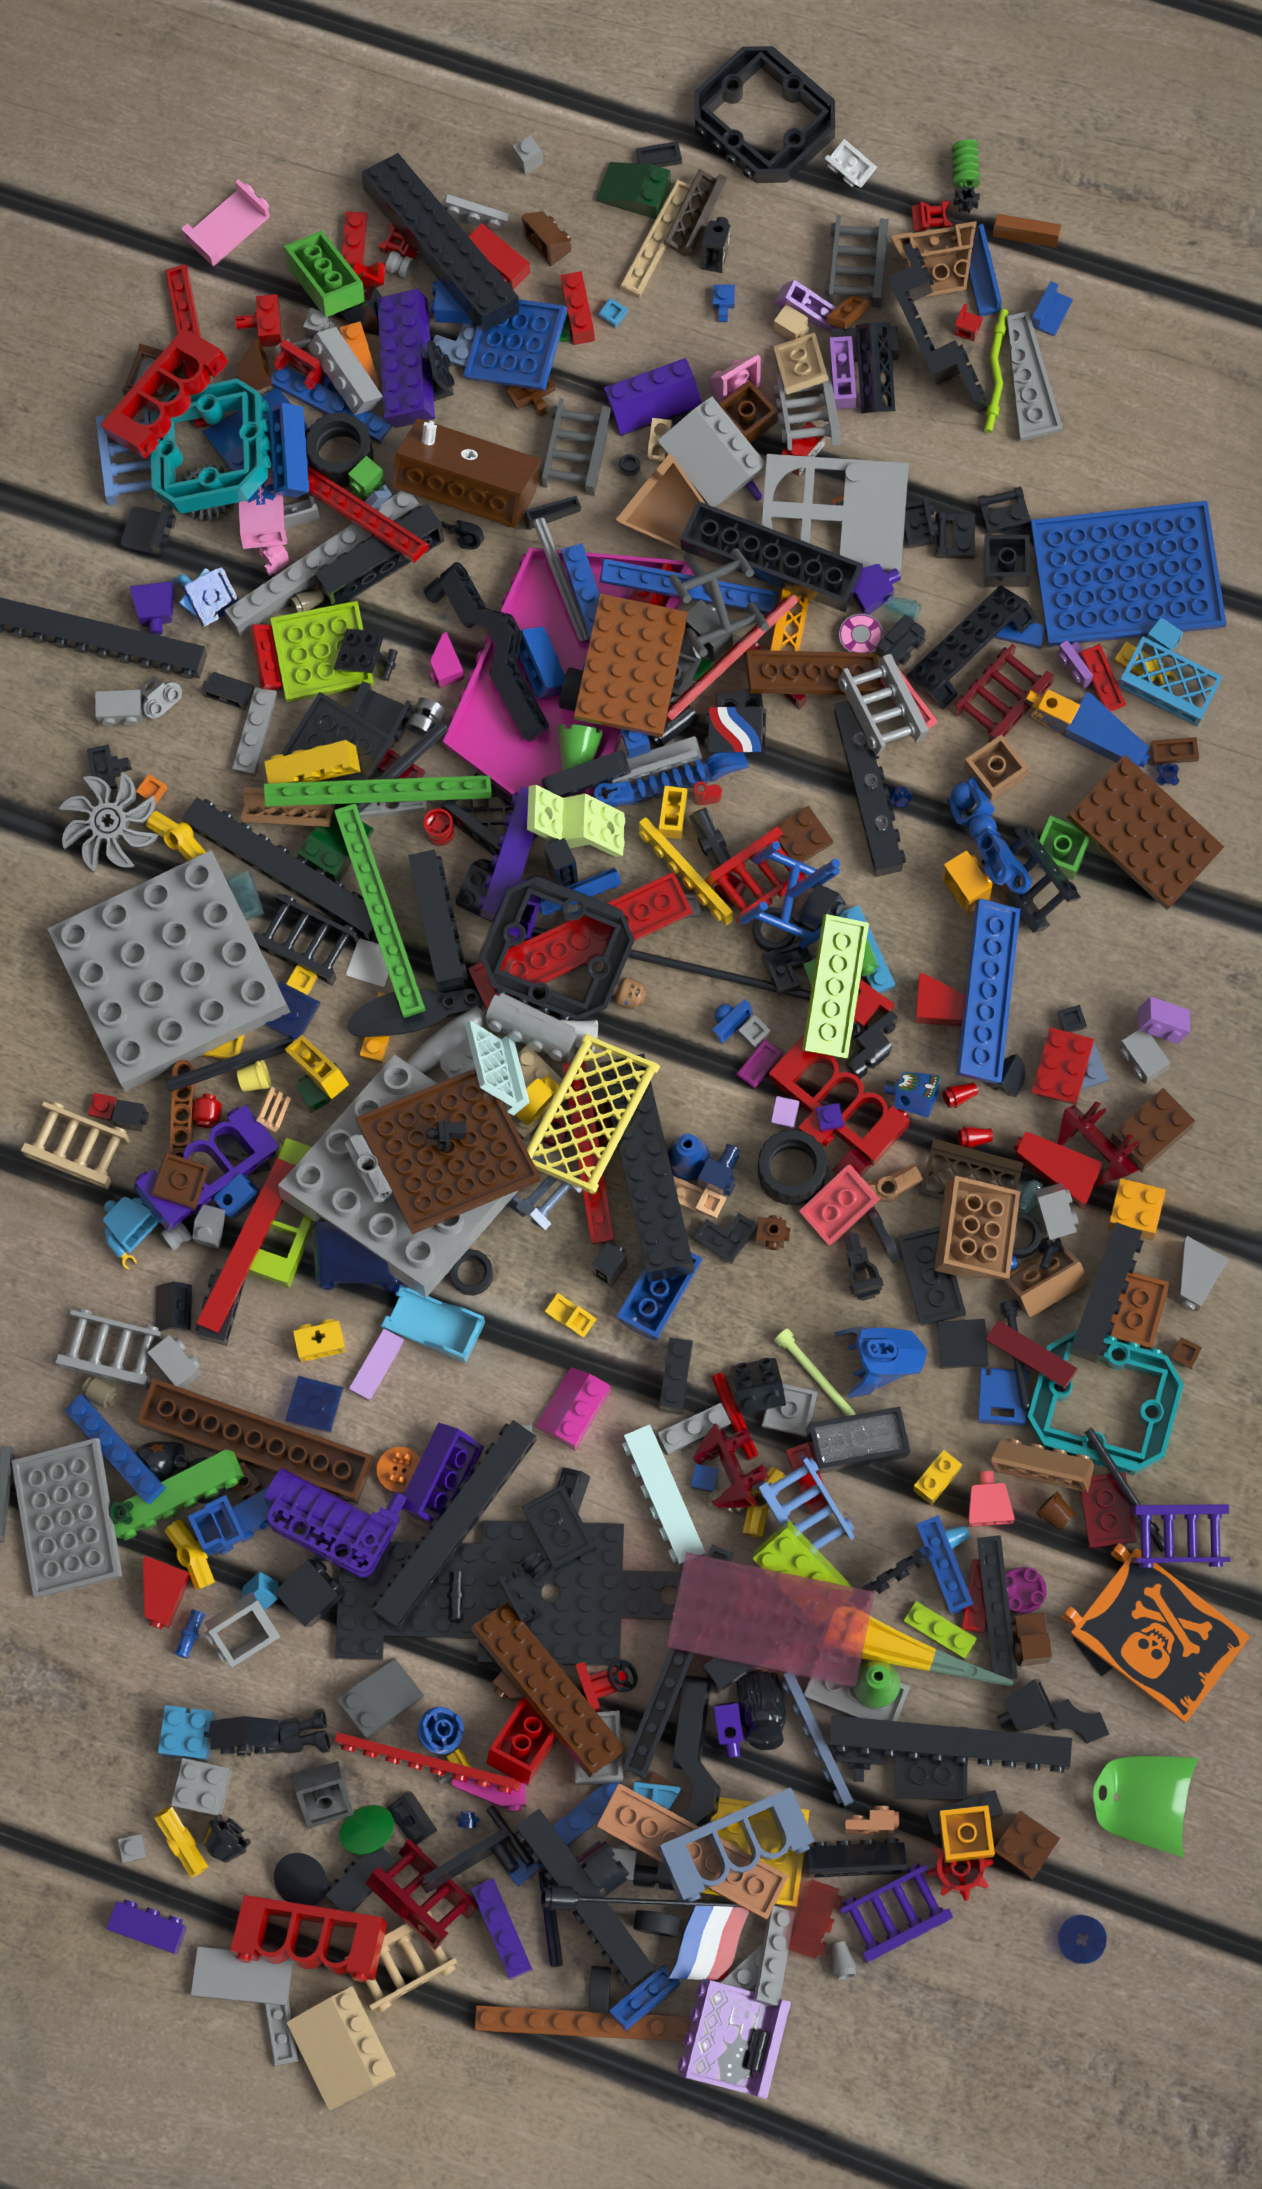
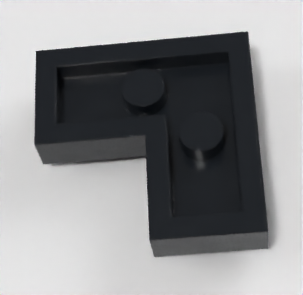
M799 943L763 953L761 957L778 996L800 989V983L794 969L804 967V963L813 960L808 948L802 949Z
M738 1213L726 1231L706 1219L693 1239L732 1265L757 1230L758 1225Z

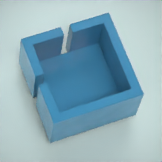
M165 1705L158 1753L164 1757L209 1762L210 1738L204 1737L206 1733L210 1736V1721L215 1720L216 1714L208 1710L191 1708L190 1712L184 1707Z

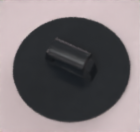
M291 1853L284 1856L275 1867L274 1883L278 1893L285 1901L315 1906L325 1897L328 1888L327 1875L321 1864L313 1857L304 1853Z

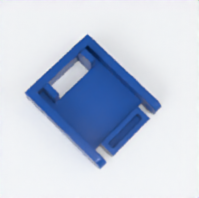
M981 1367L978 1423L1025 1426L1026 1410L1021 1407L1016 1371L1014 1369L990 1368V1375H986V1367ZM1025 1370L1026 1380H1027V1386H1028V1371ZM991 1408L1014 1410L1013 1417L991 1416Z

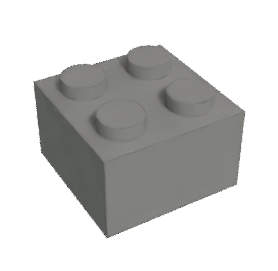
M182 1758L171 1806L175 1809L217 1817L219 1814L222 1815L232 1771L226 1767Z

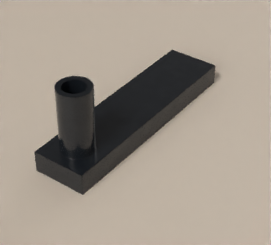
M504 1829L499 1830L424 1875L421 1887L427 1894L492 1854L495 1855L508 1874L515 1872L520 1865L506 1847L507 1833Z

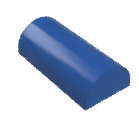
M691 1252L694 1273L654 1282L648 1281L646 1268H644L616 1316L617 1319L634 1332L657 1341L701 1265L703 1258Z

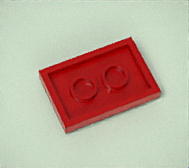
M1050 1027L1032 1094L1077 1106L1095 1039Z

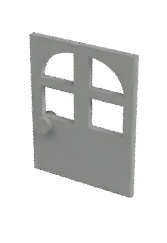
M767 454L762 525L772 529L771 517L802 519L801 540L810 543L811 520L842 522L841 556L862 563L863 568L880 564L883 571H890L896 568L898 572H901L909 463ZM806 468L804 502L773 501L775 489L782 478L794 470ZM815 469L846 471L843 506L812 504Z

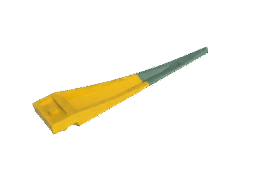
M841 1606L833 1613L824 1639L823 1647L845 1652L846 1656L872 1661L878 1660L888 1664L1014 1686V1682L1011 1679L939 1651L860 1610Z

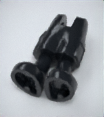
M316 1709L312 1716L301 1721L297 1717L279 1721L278 1735L280 1741H278V1749L269 1750V1754L281 1752L286 1754L302 1752L306 1745L316 1746L322 1753L330 1752V1740L325 1730L300 1735L303 1730L327 1728V1718L324 1709Z

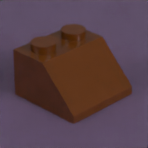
M543 211L526 213L522 216L524 237L550 266L571 252L570 236L567 232L561 231L557 227V222L552 216L548 217Z

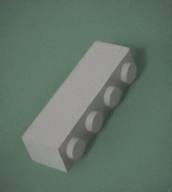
M334 327L316 333L308 347L315 358L319 360L321 367L353 414L357 415L373 410L383 396L338 329Z

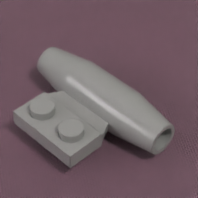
M476 1006L454 1018L426 1040L406 1063L423 1074L441 1064L442 1071L449 1079L474 1069L475 1065L465 1023L470 1020L483 1027L486 1023L485 1014Z

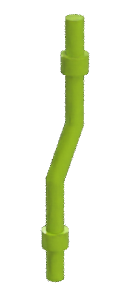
M1000 309L998 321L994 325L992 333L994 338L989 361L994 387L990 404L987 405L985 413L987 418L984 432L992 433L995 418L998 417L1000 410L998 404L1003 380L998 355L1002 338L1005 337L1007 330L1005 324L1008 310Z

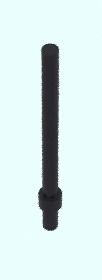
M1091 1427L1084 1431L1129 1504L1141 1505L1094 1429ZM1150 1520V1537L1159 1551L1162 1552L1164 1551V1540L1159 1533L1160 1529L1155 1522Z

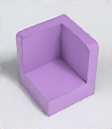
M777 1097L771 1120L772 1124L789 1127V1130L794 1129L799 1110V1101Z

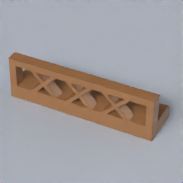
M245 787L243 791L244 808L241 814V822L330 827L335 807L334 804L265 806L264 788ZM249 811H259V813L249 814ZM275 812H281V813H282V814H280V815H278V816L271 815V814H273V813H275ZM297 813H299V814H304V815L301 816V817H294V816H293V815H295V814H297ZM318 815H326L325 819L315 817Z

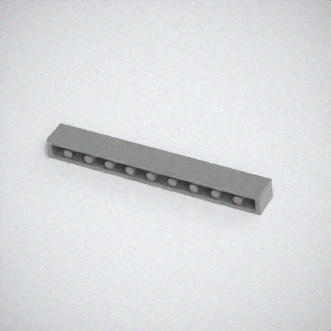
M400 491L375 509L395 521L398 518H404L411 514V511L418 507L419 503L412 494ZM353 523L225 610L227 620L241 637L250 631L249 628L253 624L259 625L290 604V598H293L294 594L305 593L318 585L315 573L324 564L329 565L340 554L350 552L355 549L358 543L367 541L373 536Z

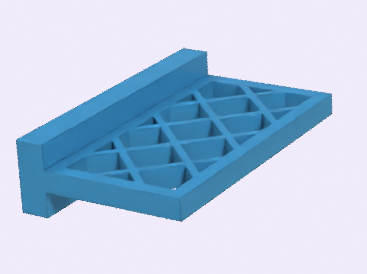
M1142 637L1118 686L1198 726L1223 676ZM1143 645L1152 648L1155 656L1144 659L1141 652ZM1166 656L1172 658L1175 666L1164 669L1160 658ZM1157 660L1160 670L1149 673L1145 662ZM1142 664L1145 675L1136 676L1130 673L1132 666ZM1186 666L1192 668L1195 676L1184 679L1180 668ZM1177 670L1180 680L1169 683L1166 672ZM1162 674L1165 685H1154L1151 677ZM1208 676L1216 680L1213 687L1204 689L1200 678ZM1197 680L1200 690L1189 693L1186 682ZM1182 684L1185 695L1178 697L1172 693L1171 687ZM1202 694L1205 702L1203 707L1200 708L1194 705L1191 697Z

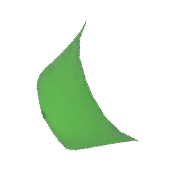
M1133 1756L1110 1761L1103 1768L1093 1788V1801L1098 1823L1102 1828L1114 1835L1184 1858L1182 1830L1185 1805L1191 1777L1199 1758ZM1102 1785L1107 1790L1106 1798L1103 1801L1099 1798V1789ZM1115 1793L1119 1794L1120 1798L1118 1801L1113 1800Z

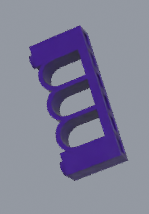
M246 1105L240 1109L238 1107L232 1109L227 1114L226 1122L217 1124L211 1130L208 1141L196 1140L185 1149L183 1158L189 1159L188 1157L195 1152L207 1153L225 1174L209 1186L204 1183L196 1210L151 1197L158 1175L154 1169L149 1173L147 1171L141 1173L135 1179V1192L167 1232L201 1209L203 1204L206 1205L211 1202L214 1196L240 1173L244 1176L249 1175L276 1155L279 1145L262 1124L256 1121L257 1118ZM221 1134L232 1135L239 1141L250 1157L233 1168L217 1148L214 1139Z

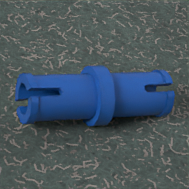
M191 1609L187 1624L180 1632L182 1636L174 1652L175 1655L185 1659L189 1658L193 1644L199 1638L198 1632L206 1614Z

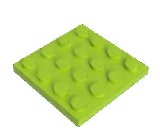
M358 601L270 618L287 703L314 698L318 695L319 691L329 695L359 689L362 681L374 686L372 673L334 670L346 629L363 630Z

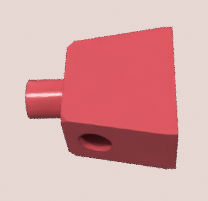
M993 1471L980 1472V1485H973L971 1487L968 1527L1013 1524L1014 1514L1005 1483L995 1484Z

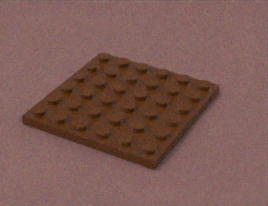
M475 1068L356 1117V1123L369 1149L377 1158L378 1165L392 1190V1195L412 1235L541 1181V1176L505 1106L500 1099L480 1088ZM438 1121L466 1122L467 1134L465 1139H449L448 1153H444L443 1150H437V1139L431 1140L425 1135L429 1128H437Z

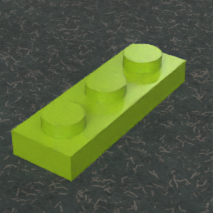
M917 1601L904 1620L905 1624L964 1660L977 1640L973 1635Z

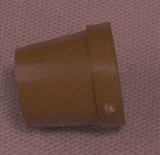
M1056 1491L1039 1508L1036 1514L1056 1529L1061 1530L1072 1519L1075 1512Z

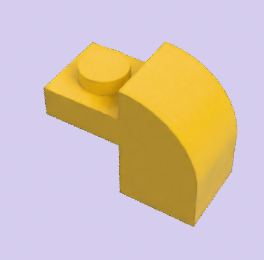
M548 1075L541 1080L537 1078L526 1088L530 1102L515 1115L527 1126L541 1117L547 1105L551 1103L559 1085Z

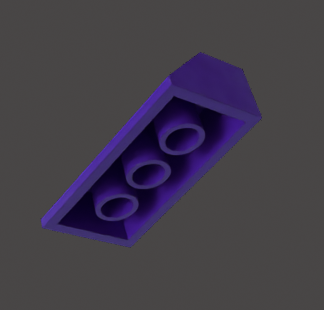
M687 358L604 387L605 400L608 407H611L612 417L620 436L650 426L652 418L666 420L691 411L702 404Z
M438 1422L403 1495L407 1499L402 1510L429 1525L437 1517L440 1519L445 1513L443 1508L451 1498L454 1500L459 1494L457 1489L464 1480H469L472 1474L471 1470L477 1463L484 1446L460 1429Z

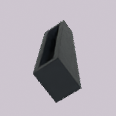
M577 496L525 510L523 519L528 530L535 528L533 521L543 517L547 524L580 512L582 507Z

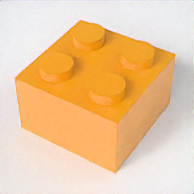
M967 850L945 863L942 880L966 915L975 910L976 900L990 901L991 885H993L986 873L983 874L979 869L980 864L974 855L970 856Z
M1120 1178L1108 1229L1113 1230L1117 1222L1142 1231L1141 1237L1153 1240L1166 1189Z
M988 1805L939 1812L945 1863L994 1857L995 1852Z

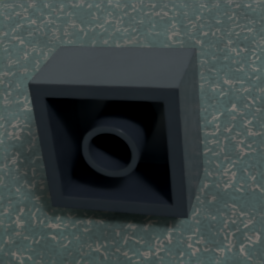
M985 535L983 545L984 587H998L1000 585L1003 587H1029L1030 535Z
M241 1716L210 1721V1750L220 1751V1755H234L236 1752L237 1757H249L251 1752H254L256 1755L269 1754V1750L278 1749V1720Z

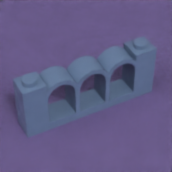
M788 1788L656 1848L679 1902L686 1899L687 1903L701 1898L699 1893L705 1891L704 1887L716 1886L723 1882L729 1872L735 1874L745 1873L754 1868L760 1859L773 1860L781 1857L787 1851L790 1853L795 1850L796 1854H800L809 1850L808 1844L815 1841L792 1788ZM768 1808L782 1839L780 1849L773 1854L762 1850L748 1820V1817ZM736 1822H739L751 1850V1860L745 1867H738L731 1863L717 1833L718 1830ZM707 1835L721 1866L718 1878L713 1881L705 1880L699 1875L686 1846Z

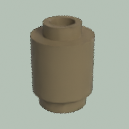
M89 1377L82 1387V1393L85 1394V1397L103 1408L112 1406L118 1397L116 1393L117 1388L98 1377Z

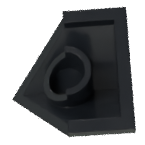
M373 285L364 292L365 302L341 311V314L348 325L361 322L365 333L379 336L377 298L382 296L376 286Z

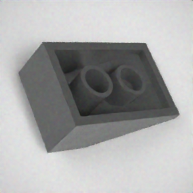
M395 1658L355 1685L337 1701L367 1740H370L425 1695Z

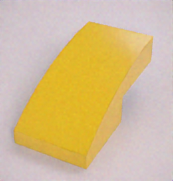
M556 1293L544 1311L549 1317L582 1338L586 1336L597 1320L580 1306L574 1305L559 1293Z

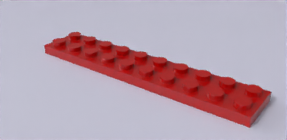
M674 872L608 902V904L618 907L623 911L635 941L693 914ZM583 915L579 919L570 920L508 949L500 969L530 981L539 979L547 983L585 965L586 960L591 955H601L613 926ZM481 962L468 968L488 1011L495 995L500 996V994L494 992L496 988L492 987ZM508 993V996H510V997H512V998L517 997V996H514V995Z

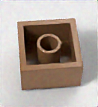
M1002 734L966 758L964 764L966 772L969 776L977 779L981 791L985 792L991 802L1025 780L1029 770Z

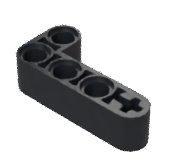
M622 750L549 775L541 779V787L562 798H566L596 787L601 783H607L631 773V770Z

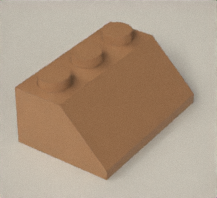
M1065 1246L1064 1252L1054 1253L1048 1270L1040 1268L1044 1255L1040 1253L1019 1265L1017 1269L1011 1270L1009 1279L1003 1280L1014 1299L1018 1301L1019 1307L1029 1318L1039 1314L1045 1308L1061 1301L1062 1298L1074 1291L1080 1290L1089 1283L1081 1262Z

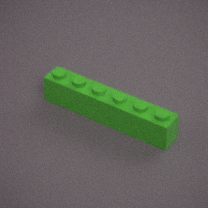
M224 1450L163 1481L162 1484L166 1489L150 1505L139 1494L122 1502L130 1501L133 1503L134 1508L131 1512L133 1521L129 1525L121 1522L114 1524L116 1538L131 1539L137 1535V1531L143 1528L148 1530L155 1527L157 1521L176 1516L178 1510L192 1508L198 1504V1500L204 1497L209 1499L216 1496L218 1490L237 1485L239 1483L238 1480L243 1478L244 1474L234 1451Z

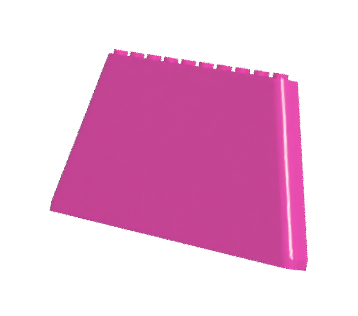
M529 547L527 554L521 556L518 574L514 573L510 585L512 587L510 592H506L503 597L501 612L512 614L520 630L544 626L565 675L569 667L582 670L586 662L590 640L583 643L579 642L544 550L542 548ZM557 550L558 555H559V557H560V560H561V562H562L563 568H564L565 573H566V575H567V578H568V580H569V577H568V574H567V571H566V568H565V565H564V562H563V559H562V552H561V550ZM586 552L599 593L630 599L634 589L600 583L602 561L604 559L660 570L663 563H669L678 573L693 576L686 561ZM669 596L664 607L678 610L682 599ZM489 633L485 637L486 646L484 650H480L477 655V666L468 675L467 682L469 684L460 693L458 700L460 704L451 713L450 721L452 722L448 728L449 730L441 737L444 747L483 776L490 775V781L512 798L514 792L519 793L521 786L528 789L529 786L533 785L541 787V779L562 771L558 725L565 724V729H571V725L594 727L596 732L602 730V738L594 759L616 752L622 740L619 728L574 719L575 712L559 708L560 695L537 699L518 656L517 665L549 724L548 730L534 741L528 742L525 740L490 678L489 669L492 667L495 644ZM596 787L584 790L582 792L570 795L568 797L580 794H587L595 798L594 791Z

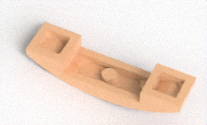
M673 1176L680 1206L717 1219L727 1199L725 1196L707 1188L704 1190Z

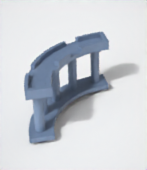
M540 1156V1162L546 1165L544 1157ZM549 1175L528 1199L524 1198L521 1200L516 1196V1193L507 1203V1206L523 1218L526 1215L530 1216L532 1224L546 1230L551 1225L546 1218L550 1209L569 1189L578 1193L583 1189ZM556 1181L562 1183L541 1207H534L536 1202Z

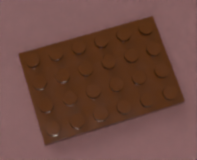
M1126 755L1113 766L1066 817L1166 910L1171 907L1224 848L1214 836Z

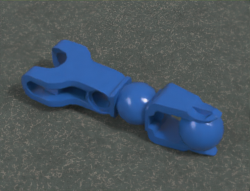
M970 776L968 782L956 784L951 791V796L947 797V802L951 806L950 810L957 824L968 828L970 836L977 843L978 850L985 861L984 870L989 879L999 886L1006 883L1011 891L1020 895L1024 894L1032 885L1031 878L1026 868L1013 855L1006 841L1000 838L1001 834L997 832L996 821L991 816L994 812V806L985 792L981 791L977 779ZM976 805L974 813L968 817L964 810H969ZM1018 876L1022 877L1020 887H1018L1015 878Z

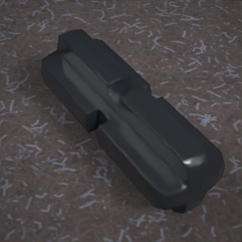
M755 2030L751 2046L754 2048L753 2051H750L746 2066L750 2071L760 2072L764 2058L762 2052L766 2050L769 2038L768 2031Z

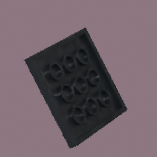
M319 691L281 754L286 756L297 750H309L316 746L346 740L356 746L361 772L316 782L370 780L395 738ZM351 803L334 804V807L340 809L349 806Z

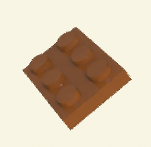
M1135 1272L1133 1274L1128 1273L1126 1280L1129 1281L1126 1294H1120L1118 1300L1122 1302L1119 1314H1113L1111 1322L1115 1323L1111 1336L1117 1338V1341L1134 1342L1145 1349L1153 1348L1170 1282Z

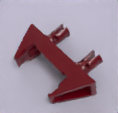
M1097 1101L1093 1103L1085 1114L1075 1105L1066 1108L1063 1113L1058 1144L1064 1146L1071 1137H1074L1080 1131L1082 1136L1108 1162H1111V1165L1102 1174V1177L1095 1183L1096 1186L1129 1176L1139 1170L1127 1158L1131 1151L1139 1145L1138 1140L1128 1146L1133 1135L1127 1134L1125 1139L1116 1147L1095 1126L1097 1120L1106 1112V1108H1103L1096 1113L1101 1104Z
M715 1423L692 1457L697 1464L701 1465V1463L708 1459L712 1460L720 1456L719 1459L732 1486L722 1492L720 1497L712 1500V1503L717 1508L757 1507L758 1504L752 1493V1487L769 1478V1475L766 1473L767 1470L762 1464L748 1474L744 1475L735 1455V1450L753 1440L746 1428L728 1438L725 1431Z

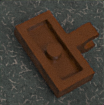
M550 377L548 378L545 391L514 386L506 389L509 398L517 410L533 402L539 416L548 413L546 410L547 406L542 397L556 391Z

